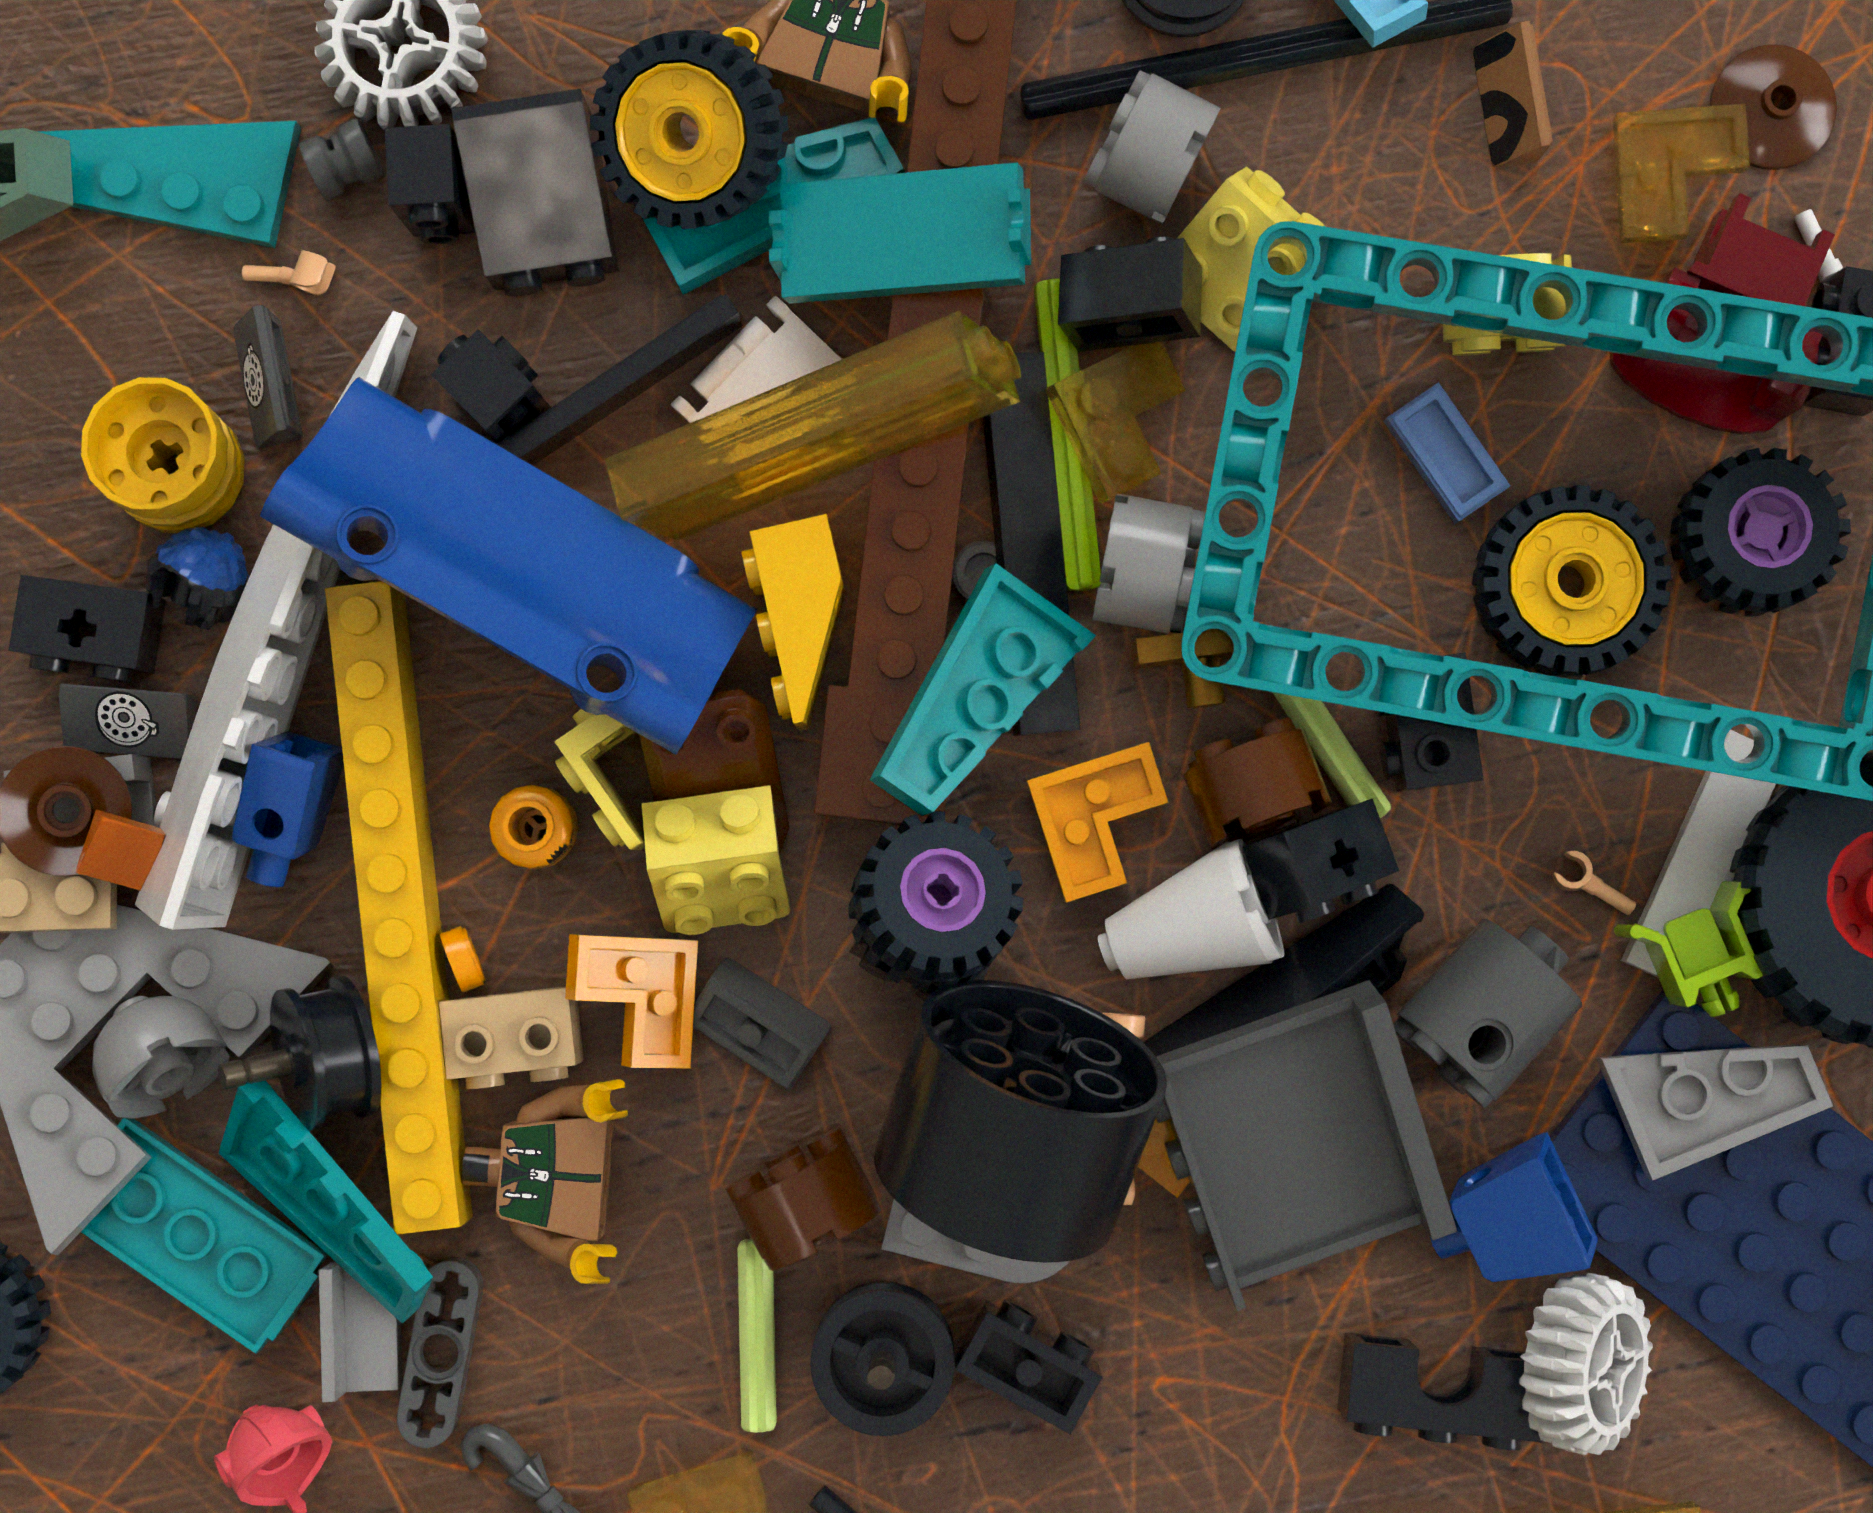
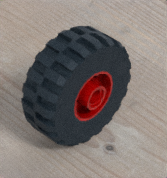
M1867 752L1860 762L1861 777L1868 785H1873V752ZM1786 785L1775 793L1767 806L1757 812L1746 828L1748 834L1742 847L1735 851L1729 871L1735 873L1734 881L1741 882V888L1751 889L1750 893L1745 894L1737 913L1755 956L1753 957L1763 974V977L1751 979V982L1764 998L1774 997L1784 1007L1782 1015L1798 1026H1811L1822 1032V1038L1842 1044L1857 1043L1873 1048V801Z

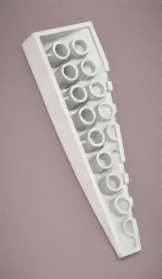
M392 311L351 377L332 412L350 385L358 377L389 395L396 396L417 327L405 314ZM274 524L263 544L216 657L171 792L166 791L163 793L155 810L153 824L161 828L166 836L141 891L139 890L135 906L159 926L168 929L226 927L251 849L232 841V832L251 746L256 742L289 730L327 611L325 588L335 586L340 571L336 559Z

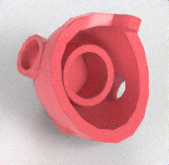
M256 1404L243 1411V1415L239 1418L230 1434L226 1450L214 1456V1463L224 1484L228 1488L232 1487L240 1501L255 1506L286 1505L292 1513H307L306 1502L300 1496L321 1469L330 1452L333 1441L329 1432L324 1427L321 1417L312 1405L297 1411L287 1407L258 1406Z

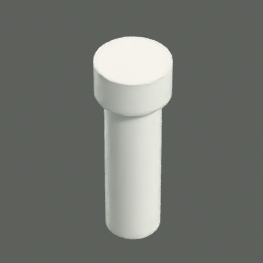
M1812 209L1796 215L1794 220L1806 245L1811 247L1816 234L1822 230ZM1830 248L1818 273L1819 281L1828 279L1843 268L1839 258L1835 259Z

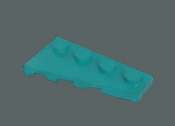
M868 118L796 137L795 143L787 145L785 157L778 161L777 166L781 170L776 180L766 187V194L747 210L728 220L695 229H682L681 226L669 228L658 225L657 218L655 217L648 219L642 217L682 294L684 295L772 248L773 235L769 225V211L781 210L780 184L905 173L901 162L876 118Z
M297 121L37 131L70 141L73 206L71 207L270 248L276 247L302 129Z
M997 563L984 569L874 770L870 781L921 816L934 812L985 757L986 750L1002 733L1010 730L1022 717L1023 710L1041 691L1047 689L1063 672L1062 668L1076 653L1082 651L1096 635Z
M266 1080L253 1084L247 1082L244 1086L238 1087L218 1153L401 1323L405 1322L421 1307L433 1279L421 1258L408 1248Z

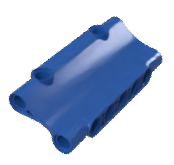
M360 377L356 378L309 445L282 473L266 499L260 515L263 519L336 559L340 569L349 577L361 581L381 580L569 688L575 703L585 712L594 715H608L675 755L682 747L700 716L717 681L757 611V608L700 576L697 565L670 545L454 419L432 409H424L420 413ZM359 531H370L382 538L385 547L376 554L363 555L353 550L347 540ZM594 666L610 668L616 673L620 688L610 693L597 691L590 685L587 679V669Z

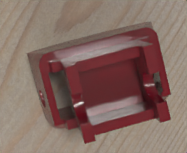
M1739 193L1733 198L1728 211L1722 208L1713 217L1694 263L1687 272L1674 267L1659 282L1805 306L1835 234L1823 229L1816 234L1811 247L1798 243L1743 219L1752 198ZM1682 309L1670 311L1667 318L1669 333L1678 341L1693 342L1698 332L1695 318L1689 312ZM1807 332L1802 341V350L1810 362L1817 364L1819 342L1822 334ZM1609 352L1612 368L1626 385L1644 399L1681 419L1712 430L1742 435L1764 433L1779 421L1799 410L1811 386Z

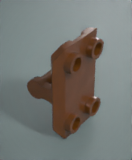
M741 689L715 693V696L708 698L700 716L676 755L639 734L654 802L770 785L780 855L789 831V822L767 707L762 702Z

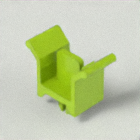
M1723 881L1709 910L1700 908L1666 922L1663 926L1665 936L1659 934L1656 930L1636 923L1635 925L1618 924L1614 928V933L1617 937L1632 938L1645 944L1670 1005L1690 1007L1696 1003L1698 991L1700 990L1704 1000L1701 1002L1703 1009L1710 1017L1726 1014L1725 1010L1733 1011L1739 1007V995L1736 989L1732 990L1727 978L1728 976L1734 975L1735 977L1748 979L1763 977L1753 957L1755 956L1737 914L1745 894L1751 891V889L1741 888V882Z

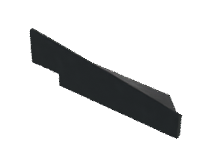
M1390 883L1378 889V893L1364 898L1284 950V957L1256 968L1143 1043L1155 1056H1159L1368 980L1382 995L1401 979L1407 963L1406 957L1399 949L1404 934L1416 923L1422 922L1424 912L1397 886Z

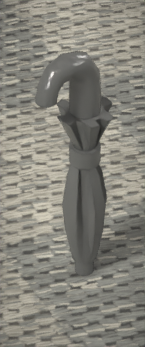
M486 1423L469 1428L460 1446L463 1460L470 1471L475 1469L484 1460L479 1452V1448L483 1446L490 1450L510 1474L503 1483L534 1499L533 1503L542 1513H581L572 1505L562 1501L564 1497L554 1485L550 1486L540 1452H536L529 1457L519 1443L505 1429L494 1424Z

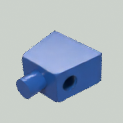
M289 731L252 744L232 832V841L253 848L246 874L247 879L266 886L283 887L291 859H296L317 847L344 765L342 747Z
M1548 1132L1538 1134L1462 1175L1458 1179L1449 1200L1457 1232L1436 1240H1432L1430 1237L1436 1253L1442 1259L1471 1251L1483 1277L1491 1282L1588 1269L1591 1267L1598 1242L1594 1229Z

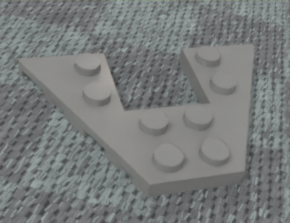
M117 905L116 930L11 933L0 944V1105L46 1250L58 1256L152 1158L60 1072L105 1026L107 1021L113 1017L115 1009L126 1000L131 999L153 978L172 996L187 999L200 1006L215 1024L227 1047L244 1060L271 1033L270 1007L274 993L284 988H292L299 995L309 993L334 967L330 961L324 957L211 928L168 929L159 926L141 910Z

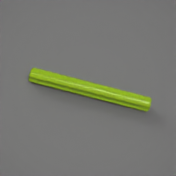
M1054 278L1040 281L1034 287L1040 352H1044L1066 585L1067 590L1087 591L1100 586L1101 570L1078 351L1058 325L1060 279Z

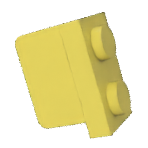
M1248 167L1227 178L1177 238L1185 239L1202 267L1201 322L1235 352L1254 249L1259 236L1268 227L1279 222L1295 221L1325 226L1309 213L1304 212L1300 215L1282 199L1285 195L1284 190L1271 176L1260 170L1252 172ZM1280 244L1274 247L1268 254L1270 267L1282 275L1295 274L1305 265L1302 251L1291 244Z
M580 709L573 715L577 726L554 741L563 754L555 763L576 793L582 791L586 795L590 792L601 809L592 816L609 842L614 847L618 844L621 847L626 844L630 850H642L645 848L644 829L596 762V759L634 734L635 731L608 715H594Z
M770 785L641 803L647 872L666 931L685 935H697L705 933L714 927L742 923L749 926H760L768 924L774 919L785 917L790 913L789 897L779 855L774 803Z

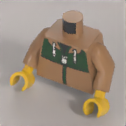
M770 0L741 27L728 28L723 32V35L735 39L733 44L737 47L746 46L756 54V57L760 55L757 64L766 65L773 75V78L768 81L771 86L871 118H876V111L881 107H892L898 110L897 122H904L907 118L908 88L913 66L903 28L890 18L889 2L887 0Z
M620 1079L592 1085L558 1086L523 1105L517 1115V1120L503 1126L501 1149L467 1146L463 1157V1185L497 1187L496 1217L509 1221V1226L514 1236L545 1259L571 1270L575 1280L584 1284L610 1283L611 1278L604 1277L599 1273L597 1260L599 1256L616 1257L617 1248L613 1245L590 1244L588 1241H599L606 1233L614 1120L627 1117L628 1110L617 1111L610 1102L612 1090L625 1088V1082Z

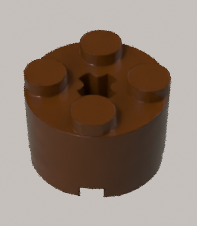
M1291 717L1273 721L1256 729V739L1237 747H1233L1231 739H1224L1206 745L1194 752L1196 760L1188 764L1189 770L1184 773L1183 778L1211 849H1216L1222 845L1227 836L1230 842L1237 839L1247 842L1298 822L1294 811L1311 805L1314 814L1332 804L1303 729H1295Z
M841 1127L834 1128L810 1141L806 1145L809 1152L803 1154L800 1146L796 1144L772 1156L764 1162L768 1169V1174L762 1177L760 1171L757 1170L736 1180L725 1188L761 1259H764L771 1271L789 1266L817 1253V1246L836 1237L837 1241L841 1240L868 1223L881 1211L876 1200V1194Z

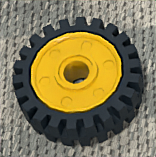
M680 30L662 33L640 41L638 45L628 48L618 56L620 61L609 66L602 78L607 82L605 86L596 89L592 102L599 105V112L590 115V130H595L599 133V140L592 142L594 157H604L606 166L599 169L606 182L615 181L619 188L614 194L623 204L633 202L636 205L633 212L644 219L655 217L657 218L658 225L669 228L681 226L682 229H695L714 225L747 210L766 194V187L776 180L781 170L777 163L785 157L788 145L787 142L782 141V133L789 130L788 116H780L778 105L784 103V99L780 89H772L768 81L773 78V75L766 65H757L753 61L756 54L746 46L737 47L734 45L735 39L723 34H710V31ZM684 113L691 116L698 126L699 136L695 145L688 143L681 133L680 122Z
M1575 485L1569 488L1561 486L1537 493L1521 501L1494 524L1488 532L1485 542L1480 546L1476 557L1478 564L1473 571L1472 585H1476L1477 594L1473 599L1476 610H1480L1484 620L1481 621L1484 630L1487 634L1492 633L1498 641L1495 645L1504 654H1511L1516 658V663L1525 668L1539 670L1538 673L1550 676L1561 675L1564 677L1582 676L1615 666L1640 650L1649 641L1648 637L1658 629L1663 620V617L1660 616L1662 609L1667 607L1671 592L1666 591V583L1672 580L1671 565H1664L1663 556L1668 552L1663 540L1657 542L1652 534L1656 527L1649 518L1641 519L1636 514L1639 508L1630 501L1621 502L1615 499L1616 493L1605 489L1594 491L1591 490V486ZM1562 566L1572 567L1581 574L1584 588L1578 598L1570 597L1561 590L1558 584V574Z

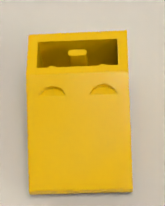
M827 514L749 531L753 549L742 551L749 587L753 589L755 596L764 594L768 611L756 614L764 652H767L769 658L778 656L782 672L780 676L771 677L779 716L782 715L783 720L792 718L793 724L799 731L810 728L845 596V587Z

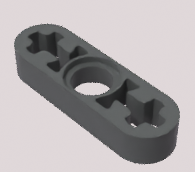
M461 1257L446 1258L428 1270L433 1279L421 1307L415 1314L397 1412V1425L403 1438L410 1444L420 1448H431L443 1443L456 1429L460 1420L484 1288L483 1277L477 1266ZM451 1271L459 1273V1284L468 1287V1295H461L455 1300L451 1319L464 1318V1327L448 1320L429 1322L428 1320L429 1313L438 1317L444 1312L446 1292L436 1289V1282L444 1281L449 1277ZM444 1334L455 1342L458 1349V1358L454 1366L448 1369H436L427 1363L423 1354V1347L429 1336ZM418 1377L434 1384L453 1383L452 1391L443 1386L437 1392L435 1412L445 1415V1421L438 1422L430 1432L422 1429V1418L413 1416V1410L420 1409L426 1403L430 1390V1384L417 1385Z

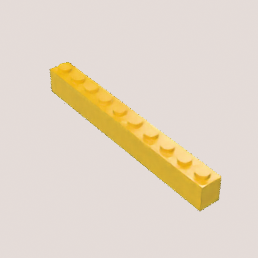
M382 581L325 588L371 1021L381 1068L380 1104L394 1231L398 1235L461 1227L473 1218L470 1185H463L462 1164L466 1148L458 1078L446 1079L439 1002L449 1000L444 948L440 938L442 929L405 594Z

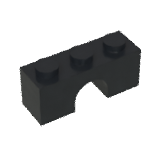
M1345 1333L1337 1410L1347 1422H1354V1431L1374 1436H1391L1393 1434V1427L1418 1429L1419 1438L1439 1443H1456L1457 1434L1482 1436L1483 1445L1504 1450H1520L1522 1441L1542 1443L1538 1431L1531 1429L1529 1426V1412L1522 1407V1400L1526 1390L1525 1387L1519 1384V1379L1524 1374L1525 1361L1520 1356L1525 1352L1472 1346L1470 1368L1464 1382L1451 1392L1433 1394L1422 1390L1417 1375L1419 1349L1409 1339Z

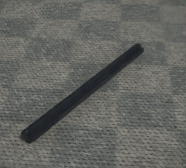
M1511 0L1429 1L1426 20L1373 48L1349 18L1036 80L1024 83L1021 86L1020 99L1022 109L1027 119L1034 120L1122 102L1140 70L1149 75L1153 73L1183 89L1506 25L1510 18L1513 17V5Z

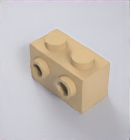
M565 986L450 999L439 1002L446 1079L465 1078L466 1089H479L505 1085L504 1073L529 1070L530 1082L568 1078V1066L577 1065L584 1061L578 1001L565 999Z

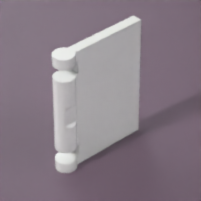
M774 296L766 306L784 324L773 333L763 321L755 316L690 383L695 391L708 403L699 412H696L693 406L680 395L670 404L756 487L779 466L861 380V377L777 296Z

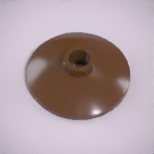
M1762 45L1739 54L1719 74L1710 97L1711 122L1721 144L1738 160L1760 169H1786L1806 161L1825 144L1832 132L1836 119V95L1826 71L1808 54L1785 45ZM1772 92H1782L1790 102L1789 109L1781 110L1776 108L1771 101Z
M54 746L36 751L17 763L7 774L0 787L1 838L9 851L31 869L54 876L78 875L75 870L96 809L132 820V800L129 789L119 771L108 760L95 752L74 746ZM71 798L78 804L79 814L73 822H62L55 816L54 806L59 799Z

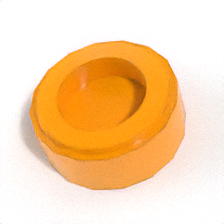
M459 926L441 933L440 938L462 993L484 985L486 978L467 929Z

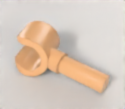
M302 250L295 269L285 266L244 265L242 277L244 281L279 282L292 285L313 295H322L330 285L336 266L327 262V259L321 255Z
M1567 851L1564 853V856L1581 865L1583 876L1578 882H1570L1560 874L1553 872L1552 878L1554 883L1560 889L1565 891L1583 889L1627 916L1633 912L1636 902L1594 875L1592 863L1584 853L1578 851Z

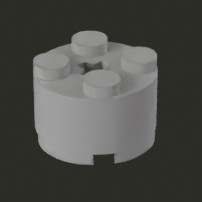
M1140 70L1128 94H1125L1109 126L1111 131L1103 147H1100L1084 179V183L1093 187L1094 191L1162 225L1221 108L1153 73L1149 75Z
M1116 493L1099 581L1101 584L1098 587L1092 620L1169 634V632L1181 633L1186 608L1190 600L1195 573L1193 565L1196 549L1199 548L1205 511L1194 510L1193 507Z

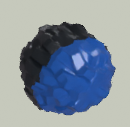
M203 526L187 528L172 535L165 544L158 545L156 553L147 560L146 591L152 595L153 607L158 608L161 598L171 596L170 598L174 603L187 607L186 625H196L200 629L210 630L212 625L219 622H228L234 615L250 577L246 571V561L242 554L243 548L235 543L234 537L228 532L220 534L217 530H208Z

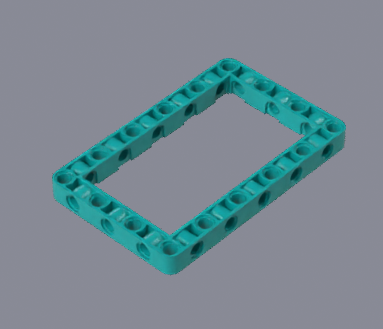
M1295 221L1274 224L1259 236L1253 254L1182 638L1183 659L1186 666L1196 676L1208 681L1873 801V785H1868L1860 774L1862 757L1868 751L1873 750V554L1838 727L1723 705L1661 696L1656 693L1595 682L1538 674L1522 669L1450 656L1399 649L1388 645L1333 635L1276 627L1253 621L1312 302L1872 397L1873 318ZM1280 244L1294 245L1302 251L1305 265L1295 274H1279L1270 267L1268 262L1269 252ZM1414 265L1426 268L1432 273L1435 280L1434 291L1425 297L1408 295L1400 284V272L1404 268ZM1542 287H1550L1561 293L1566 303L1563 317L1557 320H1548L1541 317L1533 306L1535 290ZM1682 309L1689 312L1695 318L1698 332L1693 342L1678 341L1669 333L1667 318L1671 310ZM1807 332L1820 333L1828 340L1831 347V355L1825 365L1814 364L1805 357L1802 350V341ZM1256 373L1270 374L1278 381L1281 387L1280 398L1269 406H1256L1245 397L1243 392L1245 381ZM1233 501H1242L1249 504L1257 516L1255 529L1244 537L1228 535L1222 530L1219 523L1221 510L1226 504ZM1209 629H1218L1225 632L1233 643L1231 658L1220 667L1203 665L1195 654L1197 638ZM1340 652L1354 655L1362 667V675L1359 682L1353 688L1345 691L1333 688L1328 683L1325 671L1328 661ZM1472 676L1483 678L1491 689L1489 705L1477 714L1465 712L1457 700V691L1460 684ZM1610 700L1619 707L1622 713V723L1614 735L1602 738L1593 731L1590 724V715L1598 703ZM1742 724L1751 731L1754 737V746L1751 753L1745 759L1733 761L1726 753L1724 740L1727 733L1734 726Z

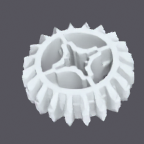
M325 0L324 6L334 19L316 21V31L322 38L327 40L315 46V56L321 63L328 64L321 71V77L328 87H337L334 97L342 107L345 108L355 104L354 114L364 123H367L377 114L378 124L383 130L385 128H393L399 116H401L405 127L418 126V115L426 114L433 125H440L442 116L437 108L445 103L450 108L463 107L456 94L459 88L466 92H477L478 83L467 71L486 69L487 60L481 52L476 50L488 42L485 30L475 26L482 18V15L475 3H465L466 0ZM421 5L436 10L447 19L449 43L438 41L434 33L423 31L424 21L420 16ZM391 6L389 12L383 18L369 20L377 12ZM405 37H410L412 45L403 44ZM391 46H400L398 54L392 52ZM355 48L364 49L370 57L380 59L378 70L383 76L381 87L369 83L358 75L355 64ZM436 70L424 81L411 86L413 79L420 72Z
M1587 1273L1586 1276L1573 1274L1571 1278L1560 1277L1555 1288H1547L1543 1295V1306L1535 1307L1533 1310L1534 1324L1531 1330L1525 1332L1528 1339L1526 1352L1520 1356L1525 1362L1524 1374L1519 1379V1384L1525 1387L1526 1390L1522 1400V1407L1529 1412V1426L1531 1429L1538 1431L1540 1440L1552 1443L1554 1447L1582 1455H1587V1453L1601 1455L1604 1450H1614L1619 1443V1439L1626 1438L1630 1433L1631 1419H1638L1640 1416L1639 1403L1641 1397L1648 1394L1645 1382L1647 1374L1652 1371L1648 1366V1356L1653 1348V1344L1647 1339V1334L1651 1327L1650 1320L1643 1317L1645 1311L1643 1300L1636 1298L1633 1287L1622 1285L1621 1282L1609 1279L1608 1276Z

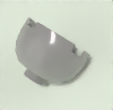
M137 996L120 1004L115 1009L113 1017L107 1021L94 1042L92 1072L103 1099L108 1103L112 1113L116 1117L134 1119L155 1115L167 1110L162 1099L174 1095L182 1088H184L183 1095L186 1100L200 1093L219 1076L218 1065L228 1062L229 1054L224 1047L227 1045L215 1024L200 1006L187 999L174 996L149 998Z

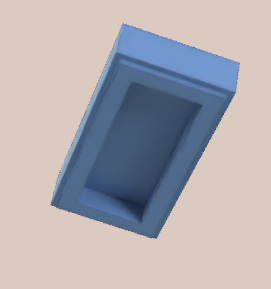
M1439 382L1383 421L1454 524L1510 487L1506 478Z

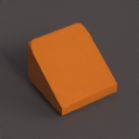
M96 809L75 872L141 891L162 848L166 834L159 827Z

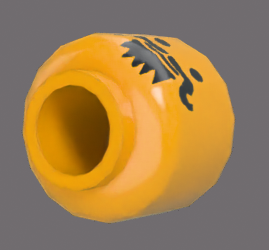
M536 785L516 787L503 795L492 810L489 824L492 843L500 856L515 866L530 869L550 867L564 859L576 843L579 828L576 812L568 799L554 789ZM543 816L546 818V822L539 824L534 817ZM529 824L534 828L532 836L529 834ZM546 829V834L539 840L541 831Z

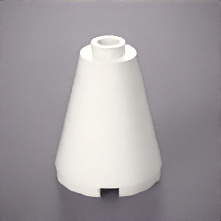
M1242 839L1225 842L1106 918V933L1098 935V943L1110 971L1120 969L1126 979L1270 964L1273 960L1284 957V948L1276 918L1268 919L1242 846L1246 845Z

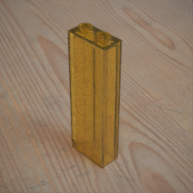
M956 311L604 459L621 519L678 541L1018 403L1020 399L1014 380L1021 378V370L1017 357L1007 341L1001 342L992 335L987 326H979L962 312Z

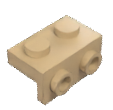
M1 843L0 933L117 929V884L82 874L54 876L38 872L19 861L9 851L5 843Z

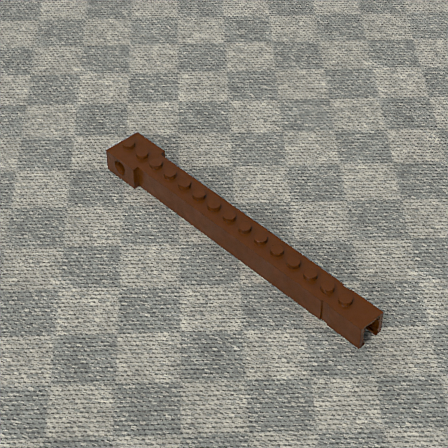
M926 0L907 172L999 164L1017 0ZM985 288L893 295L849 683L848 687L829 685L814 810V814L817 816L900 825L904 818L915 814L918 815L920 822L923 823L929 815L921 816L871 782L870 778L946 638ZM946 799L935 811H945Z

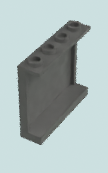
M1369 980L1156 1056L1167 1079L1165 1096L1156 1120L1158 1123L1169 1120L1175 1137L1174 1140L1164 1143L1166 1152L1177 1180L1188 1177L1194 1196L1185 1198L1183 1201L1196 1236L1207 1233L1213 1251L1202 1255L1215 1292L1227 1288L1237 1311L1246 1308L1241 1288L1410 1227L1422 1224L1432 1240L1457 1232L1387 1003Z

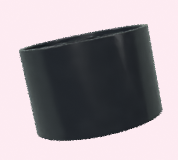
M969 980L945 985L932 992L922 1006L875 1146L874 1165L876 1172L890 1195L905 1210L935 1231L964 1245L993 1255L1029 1262H1065L1084 1258L1100 1250L1112 1236L1167 1088L1165 1072L1154 1053L1132 1032L1101 1012L1068 997L1028 985L996 980Z

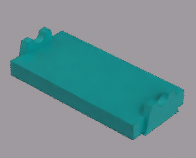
M1018 162L780 184L781 210L769 211V225L773 235L772 248L769 249V263L781 281V298L789 304L1025 285V265H1031L1030 188H1024V171Z
M122 1118L118 1126L152 1158L91 1220L81 1233L255 1354L259 1353L269 1339L271 1341L275 1340L294 1320L302 1304L319 1284V1278L315 1273L328 1255L316 1244L136 1119Z

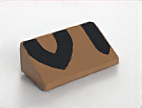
M1524 21L1480 42L1473 50L1490 159L1493 167L1496 168L1538 162L1553 143L1533 24L1530 25V21Z

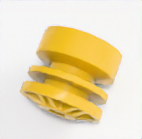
M139 377L113 387L93 406L82 429L81 457L90 481L110 501L124 509L138 522L160 532L179 533L187 528L207 527L214 524L234 505L244 483L245 456L237 435L189 387L170 379ZM177 454L176 463L179 469L169 474L168 472L171 470V467L167 460L172 455Z

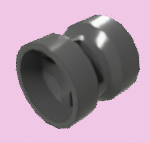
M357 117L340 124L337 133L331 135V138L327 140L315 135L299 142V148L308 170L327 202L344 195L348 183L361 181L369 184L385 176L371 140Z

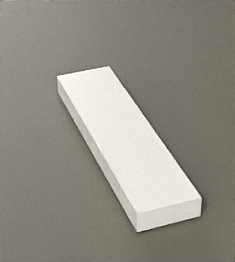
M1733 730L1727 733L1724 740L1726 753L1733 761L1745 759L1751 753L1754 746V740ZM1710 771L1705 772L1637 924L1656 930L1659 934L1665 936L1663 926L1666 922L1700 908L1710 909L1720 884L1723 881H1733L1735 873L1729 871L1735 851L1742 847L1748 834L1746 828L1757 812L1766 807L1776 783ZM1631 938L1621 961L1658 978L1645 944Z

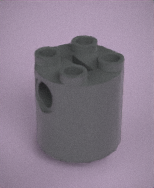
M1482 919L1396 1014L1398 1019L1393 1023L1396 1035L1417 1053L1422 1051L1429 1059L1436 1063L1437 1066L1434 1070L1462 1095L1466 1093L1481 1107L1486 1108L1492 1101L1496 1102L1583 1006L1573 989L1558 975L1570 959L1556 943L1533 926H1529L1517 939L1494 922Z

